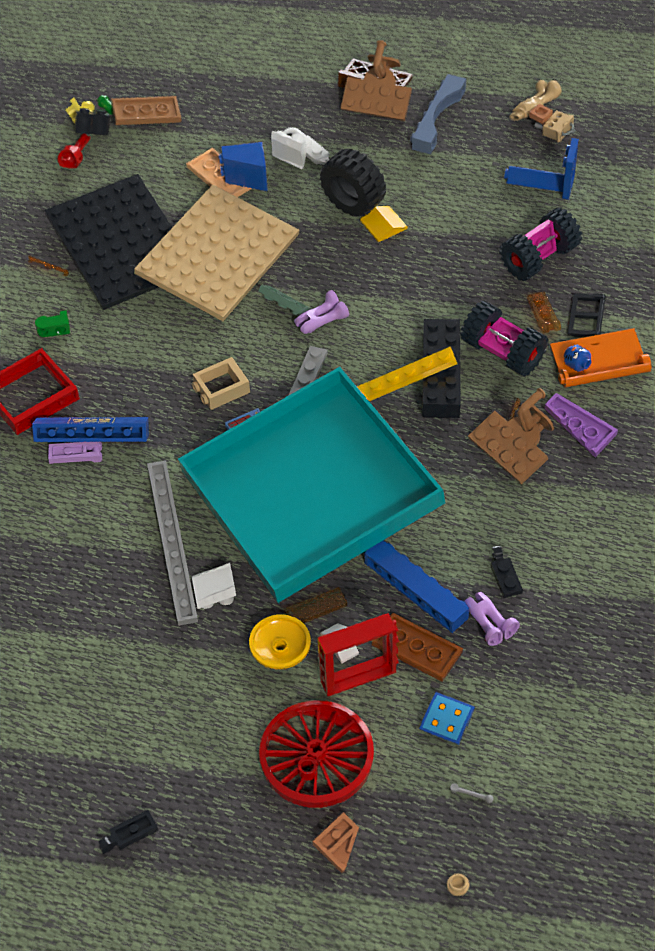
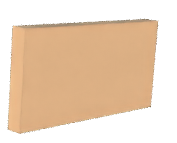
M213 148L186 163L187 168L210 187L215 185L236 197L252 189L225 183V176H221L220 166H223V164H220L219 153Z

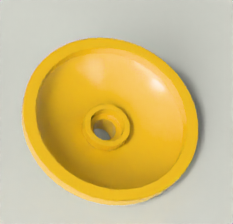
M273 615L261 620L253 628L249 637L250 651L255 660L271 669H287L299 664L307 656L311 645L310 633L307 627L300 620L289 615Z

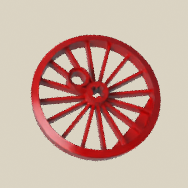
M320 700L301 702L280 712L266 727L259 747L261 767L271 788L285 800L310 808L333 806L352 797L366 782L374 757L373 739L364 721L345 706ZM303 715L317 718L316 739L314 740ZM299 716L309 743L286 721ZM320 720L330 723L322 740H319ZM334 725L343 728L327 741ZM280 726H283L301 744L295 743L293 741L275 735L274 733ZM348 731L359 735L358 737L333 745ZM270 740H273L298 751L267 750ZM361 742H365L367 752L338 751ZM267 757H298L272 767L268 766L266 760ZM336 758H365L366 762L362 769ZM332 764L359 775L353 782H350ZM298 765L280 782L272 774ZM318 765L331 792L330 794L317 795ZM324 765L346 787L335 792ZM307 766H309L310 769L313 768V770L310 772L303 771ZM299 774L301 781L296 791L287 788L285 785ZM314 779V795L301 794L300 792L305 782Z

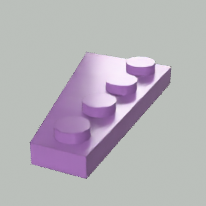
M557 393L545 404V410L595 458L617 435L618 430Z

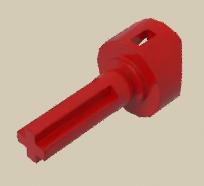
M83 134L74 146H65L57 157L59 165L65 168H78L83 161L81 151L91 137Z

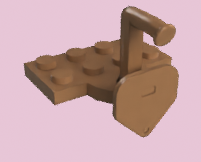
M382 40L377 41L375 55H368L367 58L370 62H373L374 68L366 73L364 79L347 77L341 110L405 121L412 88L396 85V78L390 68L400 67L401 63L395 58L382 56L386 42Z
M538 388L519 407L518 417L506 421L494 411L468 435V438L520 484H523L548 460V456L537 447L541 437L540 432L543 429L554 430L551 420L534 406L541 398L546 396L541 388Z

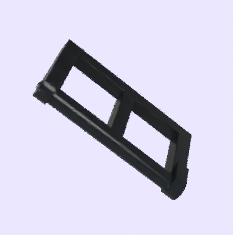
M574 293L568 336L589 337L601 334L606 301L605 294ZM578 300L600 302L599 312H576ZM575 318L597 319L596 331L573 330Z

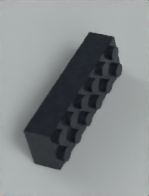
M424 319L423 358L451 347L457 364L423 378V418H460V319Z

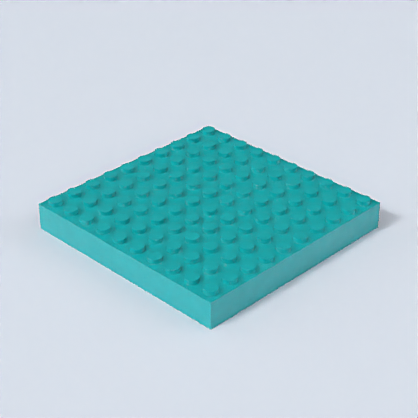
M341 367L334 369L178 458L183 474L278 603L445 504L444 491Z

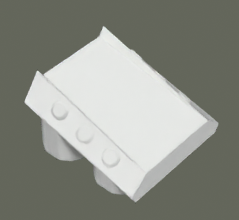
M272 131V156L303 169L306 158V140H304L303 136L296 133L288 136L283 131Z
M230 563L192 576L197 609L211 608L217 602L222 605H229L233 602L236 591Z

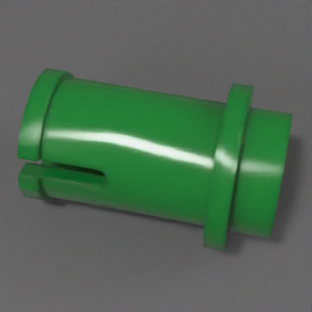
M100 96L97 100L98 106L103 107L112 115L113 110L109 97Z

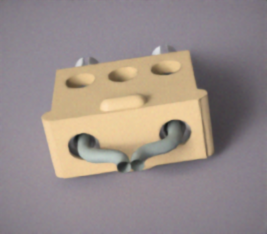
M555 111L545 123L536 122L534 125L535 128L543 130L544 136L557 140V142H561L566 135L574 134L575 132L573 115Z

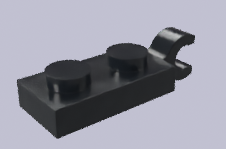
M500 545L492 547L494 561L491 562V569L503 598L523 594V588L510 557L504 559Z
M149 810L109 829L111 835L98 841L100 844L99 848L103 854L111 851L116 845L121 850L157 832L158 826Z

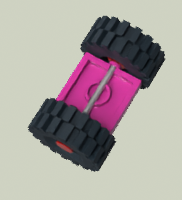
M561 207L555 208L541 217L539 221L541 224L524 236L516 234L502 243L499 248L501 249L499 254L502 255L500 258L501 261H504V267H507V271L511 272L514 277L516 276L519 281H527L542 270L543 264L541 262L552 253L557 251L558 254H567L580 245L583 238L581 237L582 231L579 230L581 227L579 224H576V218L573 219L572 214L567 213L566 209L562 210Z
M485 300L480 303L478 302L476 307L471 309L472 312L468 313V318L463 322L464 326H462V332L460 333L461 339L476 349L485 348L506 361L507 367L524 377L529 375L539 365V361L543 359V354L546 353L545 348L548 347V337L532 327L522 330L501 317V309Z

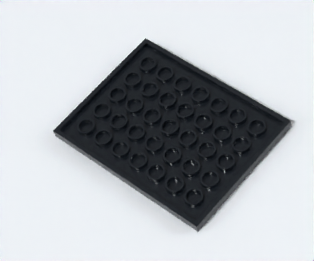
M139 174L45 210V215L102 310L159 288L157 285L134 274V269L173 227Z

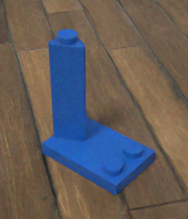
M572 138L571 144L566 147L565 155L568 156H564L563 167H566L565 174L509 166V169L505 170L504 179H507V184L563 192L562 199L569 200L575 177L579 139Z

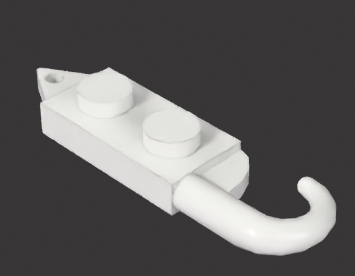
M288 128L283 131L286 134L296 133L303 136L304 140H306V157L316 165H324L329 160V152L299 129Z

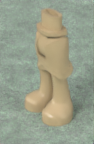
M544 80L538 81L536 83L537 94L518 104L510 115L511 120L519 121L520 119H525L529 116L530 111L539 103L544 105L559 97L562 92L559 83L555 80H551L548 84Z

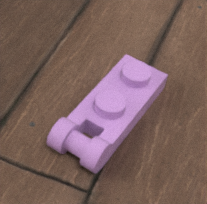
M73 442L49 444V464L82 461L101 462L102 453L100 451L102 450V443Z

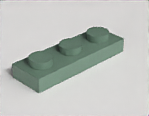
M261 285L258 290L264 294V298L270 301H277V305L282 308H290L292 313L297 316L311 310L310 307L269 285Z

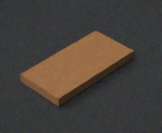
M176 96L111 99L116 125L181 122V114Z

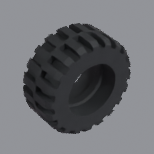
M339 150L321 168L320 181L325 195L329 197L331 203L336 205L335 207L343 210L345 214L349 213L350 216L357 217L367 215L384 199L386 182L384 181L383 174L380 173L379 167L374 164L372 159L367 158V155L360 153L358 150Z

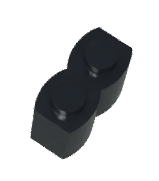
M80 108V111H76L75 133L109 135L110 114L106 113V110L97 109L96 112H90V109Z

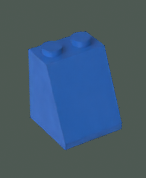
M262 142L221 146L222 154H219V161L223 166H220L221 176H225V183L268 191Z

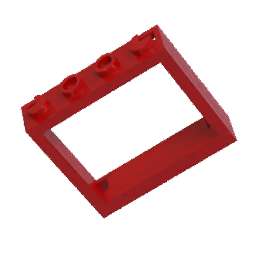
M42 348L0 371V389L42 365L63 388V390L14 418L0 403V416L16 435L31 428L36 418H48L80 399L77 387Z
M389 613L317 637L320 682L327 697L396 673V664H398L396 654L399 653L396 643L399 642L397 636L399 630L396 626V621L391 619ZM383 637V656L334 672V653Z

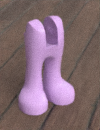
M330 290L326 293L325 302L322 305L302 313L294 320V323L297 327H301L302 333H312L315 329L326 323L348 317L349 311L345 303L339 302L336 293Z
M478 592L475 594L478 603L472 597H468L464 601L469 607L470 614L486 633L485 640L488 645L495 646L501 643L503 637L508 639L519 629L520 623L515 618L505 620L484 593ZM485 615H488V616L492 619V621L495 623V625H496L497 627H495V626L487 619V617H486Z

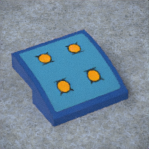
M436 692L419 729L459 745L475 707Z

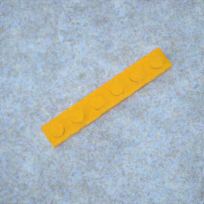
M448 347L359 385L357 388L368 401H372L457 364L451 347Z

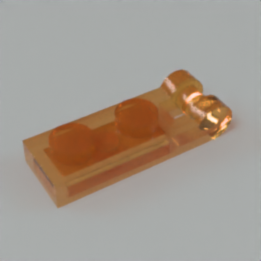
M545 291L528 295L527 300L542 333H549L550 330H561L560 321L557 319Z

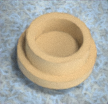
M454 874L447 881V889L452 895L462 896L469 889V881L462 874Z

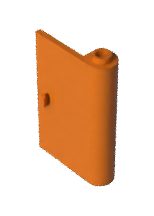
M634 328L550 344L559 372L558 380L560 385L563 384L564 388L651 372L650 357L648 354H643ZM577 344L590 351L592 361L588 369L580 372L573 370L564 362V352L566 349Z

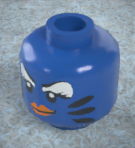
M578 344L573 345L564 352V362L573 370L580 372L590 367L592 362L591 353Z

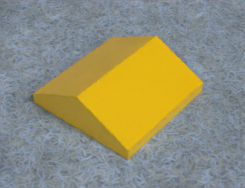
M377 206L360 219V222L378 242L408 229L390 206Z

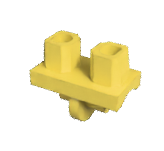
M72 98L70 101L73 105L65 109L69 116L73 118L72 121L75 124L74 117L76 111H80V108L90 109V112H93L94 105L92 102L84 101L80 106L75 98Z

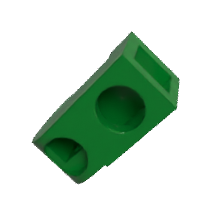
M67 310L60 311V315L41 316L35 320L37 334L40 337L70 334Z

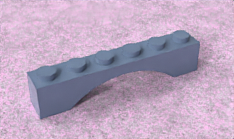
M447 74L445 80L441 81L440 89L436 90L434 100L430 101L428 110L423 114L422 121L417 124L416 132L411 135L412 150L427 154L432 153L437 144L435 120L445 108L461 100L466 91L465 78Z

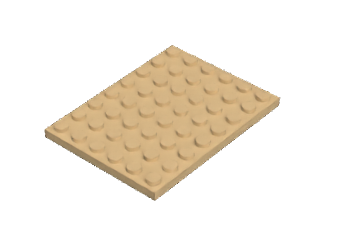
M212 185L136 266L134 274L224 321L299 235V229Z

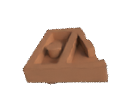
M343 812L312 844L343 873L359 827Z

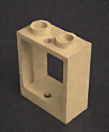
M232 357L193 374L194 382H192V387L196 393H200L203 404H207L210 410L250 393L249 380ZM228 373L235 384L211 394L204 383Z

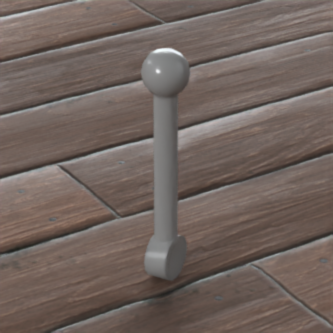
M456 783L450 786V790L454 793L468 794L484 799L487 803H492L494 800L492 795L486 796L460 788Z

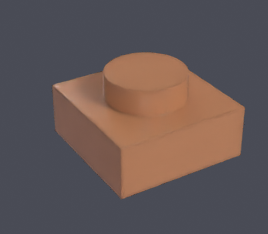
M539 103L530 111L529 117L543 124L552 116L553 110Z

